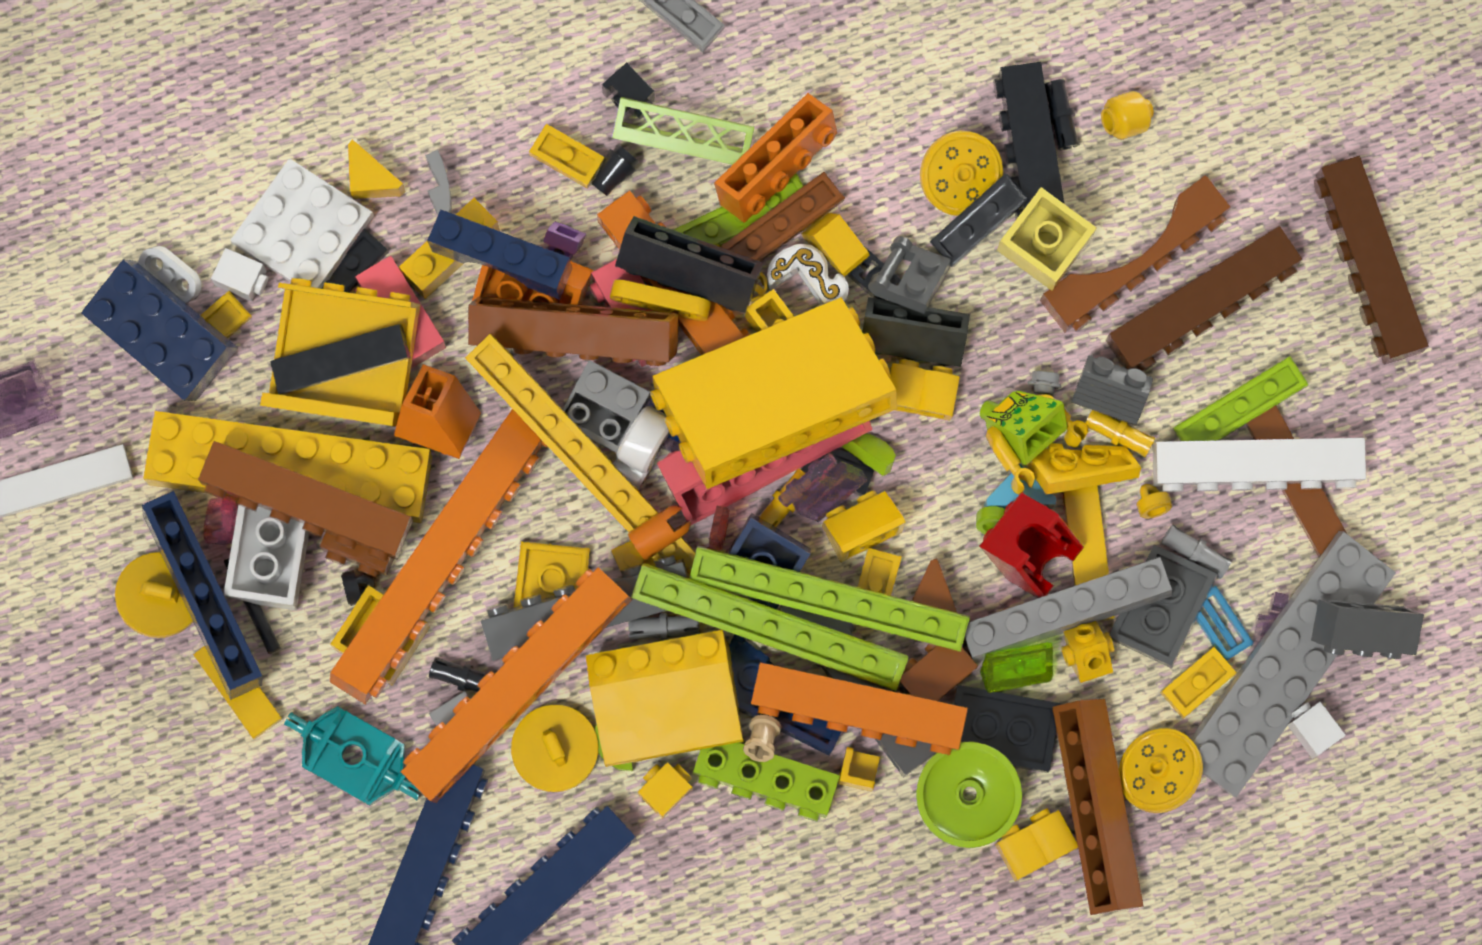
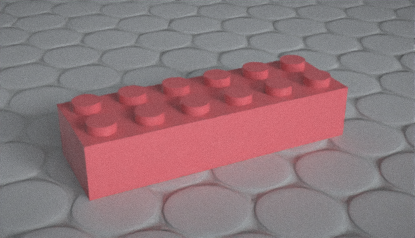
M867 421L709 489H706L692 461L689 463L685 462L681 451L669 453L663 460L657 462V465L679 507L683 508L681 510L686 521L691 520V525L873 429L870 421Z

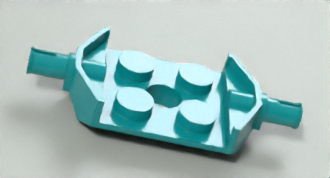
M338 706L324 713L313 722L310 720L307 722L293 714V712L288 715V718L299 725L288 719L285 720L284 725L300 733V736L303 737L302 767L369 806L395 790H400L416 801L419 799L420 795L410 790L409 787L419 793L421 792L401 773L405 768L403 763L405 760V744ZM352 745L360 747L363 752L362 760L355 765H349L343 759L345 749Z

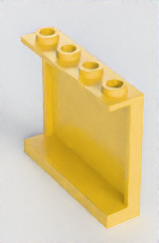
M291 278L290 284L279 282L278 288L285 289L274 360L397 324L403 325L411 358L283 395L278 394L272 371L269 393L262 392L260 406L396 427L401 405L407 396L421 304L410 302L411 295L390 292L389 298L377 297L378 290L357 287L355 294L344 292V285L324 282L323 289L311 287L312 281Z

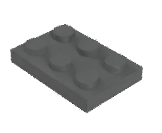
M1154 545L1146 562L1161 557L1172 588V596L1119 614L1110 632L1112 641L1172 669L1217 578V573Z

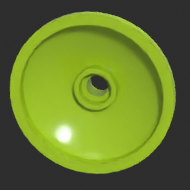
M961 742L959 750L952 749L951 755L936 753L924 766L917 784V806L925 825L939 839L958 847H981L1000 839L1013 826L1022 803L1021 782L1013 764L1001 752L986 744ZM973 787L977 792L976 798L967 800L963 796L964 789Z

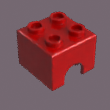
M1020 493L1015 501L1007 505L1004 515L994 528L989 529L985 533L983 542L979 545L1008 581L1036 598L1047 596L1054 587L1053 584L1043 577V569L1047 562L1055 557H1065L1073 562L1084 548L1058 513L1024 493Z

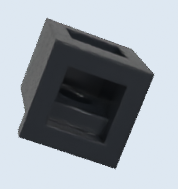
M627 62L602 84L603 95L608 98L613 94L614 96L611 100L617 108L619 107L621 97L653 104L652 102L655 100L654 90ZM626 107L625 113L629 111L634 118L636 116L639 119L644 117L640 109Z

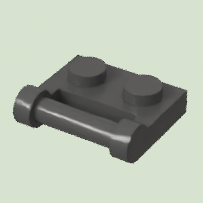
M897 236L890 246V255L879 274L871 279L868 289L872 294L924 314L950 268L951 259L917 247L906 237ZM902 259L911 262L899 285L891 284L890 280Z

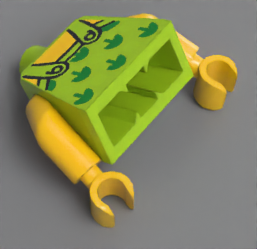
M1013 391L999 404L987 400L980 409V417L986 422V439L1006 472L1009 470L1012 472L1014 477L1011 482V488L1016 494L1020 495L1024 491V485L1020 480H1024L1030 488L1035 480L1034 473L1030 469L1021 468L1019 463L1024 465L1030 463L1065 431L1064 440L1073 448L1078 447L1088 433L1087 425L1083 421H1072L1070 419L1072 415L1064 408L1063 402L1055 400L1051 395H1034L1022 391Z

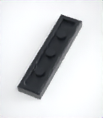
M397 324L271 360L270 363L278 394L283 395L411 358L403 325Z

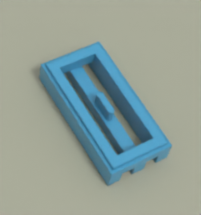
M1217 586L1212 587L1203 607L1231 650L1226 651L1201 611L1196 621L1212 646L1227 661L1253 645L1254 642ZM1214 597L1241 638V644L1237 645L1208 601V598Z

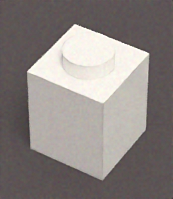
M225 248L211 280L215 286L253 302L255 295H261L265 290L268 276L265 275L267 271L262 263Z
M1306 702L1292 713L1295 720L1288 724L1290 730L1312 759L1346 736L1321 702L1313 707Z

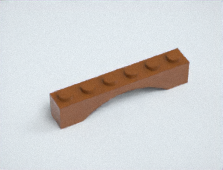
M1205 175L1178 195L1165 231L1157 242L1142 256L1125 266L1108 272L1088 275L1070 274L1061 280L1052 291L1050 289L1042 295L1040 302L1064 333L1072 327L1076 332L1092 320L1090 314L1098 308H1101L1104 312L1119 301L1117 294L1126 288L1130 292L1135 290L1146 281L1144 275L1153 268L1159 272L1173 261L1171 255L1181 248L1183 252H1186L1200 241L1198 235L1207 228L1212 233L1227 221L1225 215L1231 206Z

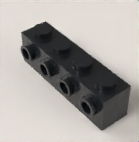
M633 216L624 233L615 266L624 269L629 274L640 275L657 281L662 286L674 287L690 293L692 296L721 304L726 309L745 313L753 297L763 262Z

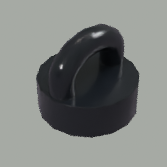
M354 569L342 572L341 574L345 595L350 606L356 605L368 585L372 588L375 587V580L371 576H356ZM366 583L365 586L358 587L359 584Z

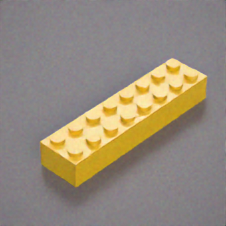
M154 411L143 479L150 486L206 493L204 492L206 486L202 485L198 478L211 446L216 441L411 516L415 523H422L433 457L430 449Z

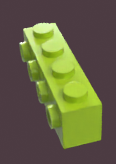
M742 743L700 750L693 771V775L699 777V784L718 789L719 784L732 788L731 794L751 800L752 795H756L766 799L764 805L782 811L785 810L786 806L799 809L798 816L818 822L819 816L827 817L840 775L775 754L773 759L767 762L754 761L744 754L743 748L745 744Z

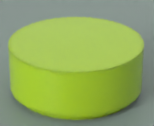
M988 506L980 509L976 514V528L978 531L985 534L989 529L994 528L1004 515L1005 509L997 506Z

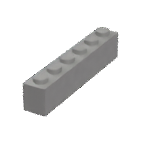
M1161 557L970 621L968 622L965 638L972 659L977 663L1064 633L1063 631L1075 628L1081 624L1100 621L1171 597L1172 588Z

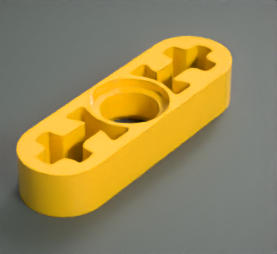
M614 280L610 293V299L622 304L657 312L678 313L679 317L698 321H706L708 319L711 306L710 301L701 297L626 280Z

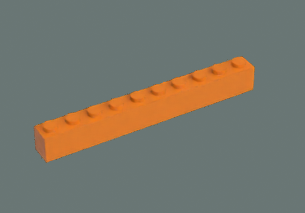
M513 409L331 670L330 683L366 705L371 696L377 698L387 684V680L384 678L391 667L396 670L407 654L403 649L409 640L416 641L426 626V623L423 622L429 611L435 613L445 599V595L442 592L448 583L454 585L458 581L465 568L461 564L467 555L475 556L483 543V539L480 536L486 528L491 530L494 528L502 515L499 509L504 501L511 502L521 487V484L518 483L519 479L524 473L530 475L539 461L540 457L536 455L541 447L545 446L548 448Z

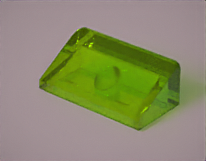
M1052 642L986 653L980 670L986 691L993 693L1052 681Z

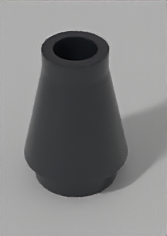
M618 144L614 150H609L596 178L591 184L608 196L613 189L636 171L635 166L639 163V160Z

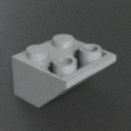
M589 360L563 411L591 440L617 453L634 420L641 410L649 404L651 395L649 391Z

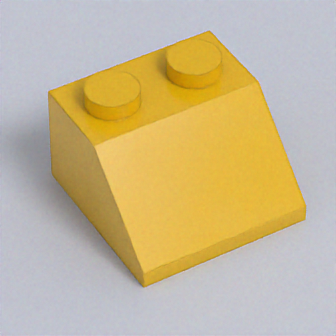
M875 490L870 491L856 499L857 505L847 510L843 505L826 514L827 520L823 521L822 528L840 563L868 550V547L872 548L903 532L906 521L886 491L878 495Z

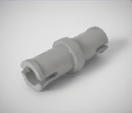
M1174 524L1170 526L1161 541L1163 545H1167L1185 556L1187 560L1217 573V578L1219 579L1224 576L1232 562L1231 559L1206 546L1207 542L1201 538L1196 540Z
M661 613L660 617L638 618L628 621L630 640L661 638V641L669 640V637H686L700 634L698 621L684 616L668 617L667 613Z

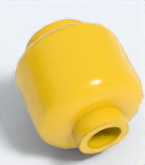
M1136 91L1112 97L1107 100L1104 109L1101 111L1102 125L1108 134L1120 140L1148 131L1151 125V118L1154 115L1153 106L1148 99H1145Z

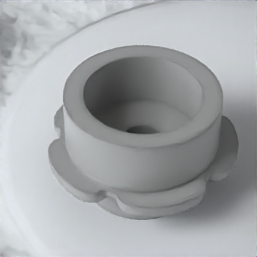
M1032 371L1031 381H1028V385L1034 386V393L1054 395V389L1061 388V384H1059L1060 374Z

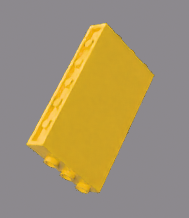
M842 297L652 376L654 390L650 391L652 401L658 411L664 410L667 416L664 419L669 433L672 437L678 436L681 441L679 448L685 462L689 463L692 461L706 489L897 409L896 388L890 380L889 368L883 358L878 360L874 353L875 346L872 338L868 333H862L859 328L860 321L856 311L852 307L848 309Z

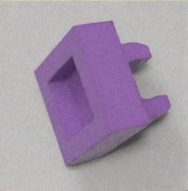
M555 221L547 229L543 242L549 244L546 249L554 252V249L559 248L564 252V256L570 257L571 260L573 255L582 247L586 233Z

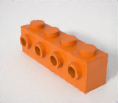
M807 93L714 182L720 205L744 223L752 215L758 214L765 206V203L776 192H780L786 187L789 179L799 170L809 165L812 157L817 152L832 143L837 134L833 110Z

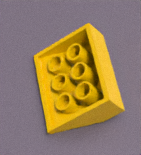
M723 630L585 655L589 687L605 767L744 742L730 647Z

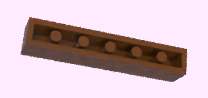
M1360 155L1321 167L1316 174L1317 179L1314 180V188L1318 198H1324L1328 209L1325 212L1326 222L1331 231L1335 230L1338 236L1337 252L1342 262L1347 261L1351 272L1348 275V282L1354 294L1358 293L1362 303V306L1359 307L1360 316L1365 326L1370 325L1374 338H1371V346L1377 358L1381 357L1383 364L1386 365L1423 353L1429 345Z
M1279 225L1108 335L1105 341L1123 367L1127 370L1138 369L1144 372L1157 363L1154 358L1165 351L1169 356L1185 345L1183 342L1184 338L1192 333L1196 338L1213 327L1211 321L1222 315L1224 319H1227L1241 309L1239 303L1249 297L1252 301H1255L1270 291L1268 285L1278 279L1280 283H1284L1298 273L1296 267L1300 264L1302 258Z

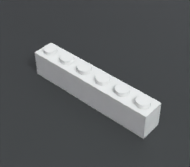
M1365 438L1155 442L1152 445L1154 486H1162L1163 492L1184 491L1183 486L1197 485V491H1218V485H1232V491L1253 490V484H1266V490H1285L1289 483H1301V489H1322V483H1335L1336 489L1357 488L1356 482L1366 480Z

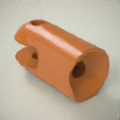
M669 506L628 533L633 545L645 561L680 539L689 531L691 520L686 521L674 530L667 522L669 518L682 510V507Z

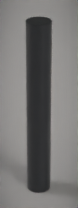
M230 558L224 560L227 570ZM243 601L268 654L280 650L281 647L261 606Z

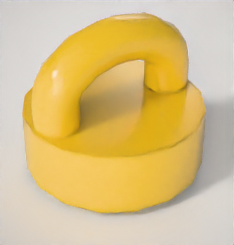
M1143 484L1140 487L1141 499L1136 503L1140 517L1144 519L1156 518L1171 510L1172 501L1169 493L1160 492L1151 484Z

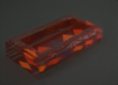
M716 506L709 537V549L723 550L730 510L727 507Z

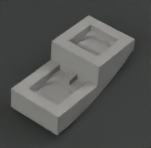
M437 149L425 156L438 184L437 187L428 191L430 201L438 215L440 209L452 213V200L447 173Z

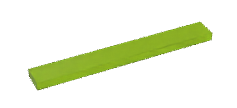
M697 546L689 577L691 580L714 588L960 652L970 618L967 615Z
M646 563L642 564L631 595L633 599L895 691L908 661V655Z

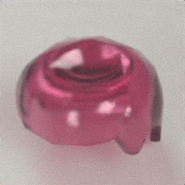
M225 494L224 499L211 498L209 500L204 521L203 538L205 543L215 545H228L232 543L238 505L236 504L238 498Z

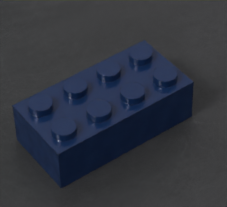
M123 259L81 312L82 315L184 401H196L238 349L227 337L134 260Z

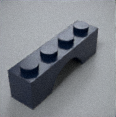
M441 209L427 240L431 251L463 264L467 262L477 263L496 269L520 281L527 288L559 300L573 269L570 257Z

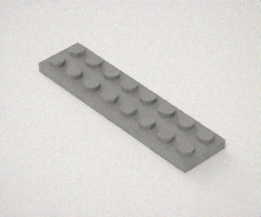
M1338 531L1191 737V740L1196 744L1202 756V774L1233 797H1237L1293 719L1292 713L1302 706L1337 657L1336 654L1323 651V645L1311 641L1318 600L1374 604L1396 574L1395 571L1344 531Z

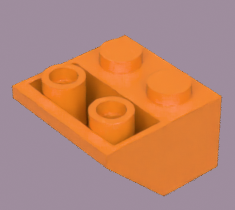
M423 364L401 405L394 436L460 459L479 421L481 412L455 375Z

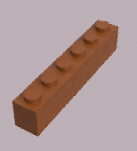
M479 296L468 305V345L478 346L489 334H492L504 348L513 349V353L516 354L544 351L549 357H563L567 353L578 354L579 358L583 360H596L601 356L612 357V361L617 363H629L635 359L646 360V364L650 366H663L670 362L677 354L678 313Z
M216 441L211 446L198 478L199 482L206 486L204 492L224 499L225 494L238 498L236 504L256 512L259 506L271 511L269 517L286 524H289L291 519L304 524L302 530L320 537H322L323 532L336 536V543L350 549H355L356 544L368 548L367 554L384 562H387L389 557L398 560L413 522L411 516Z
M1078 700L1054 706L1053 713L1090 915L1144 907L1106 700Z

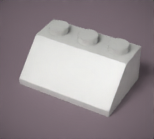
M238 505L223 595L261 606L297 611L309 532L302 530L303 523L292 519L289 524L277 521L269 517L271 511L259 506L255 512Z

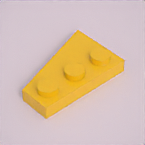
M1051 443L1049 449L1045 448L1026 465L1034 473L1035 479L1046 495L1139 478L1141 466L1127 447L1084 445L1082 450L1064 449L1063 444Z

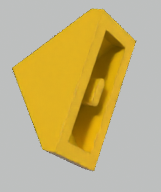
M353 139L349 142L350 193L353 199L400 197L406 192L403 183Z
M827 213L801 233L802 237L810 245L820 250L826 260L844 277L870 256L867 249L840 214Z

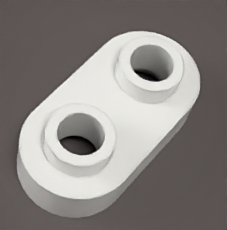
M155 246L141 253L138 263L185 303L189 302L199 295L201 280L198 274L167 248ZM157 258L162 260V268L158 267ZM183 279L187 280L189 284L188 289L184 288Z

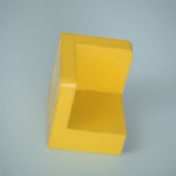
M847 747L838 784L872 792L875 786V777L880 757L853 751L854 748Z

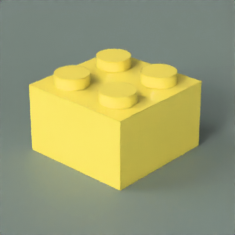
M1041 187L1000 240L996 251L1052 291L1092 239L1097 227Z

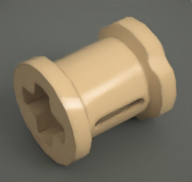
M754 716L750 722V729L752 731L750 740L745 742L743 751L745 755L754 761L767 762L774 757L775 748L773 744L775 737L780 734L781 724L772 716Z

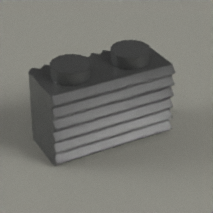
M1089 355L1078 380L1071 403L1137 425L1149 396L1153 378L1146 376L1141 370H1127L1118 364L1114 365L1107 358H1094L1092 355Z

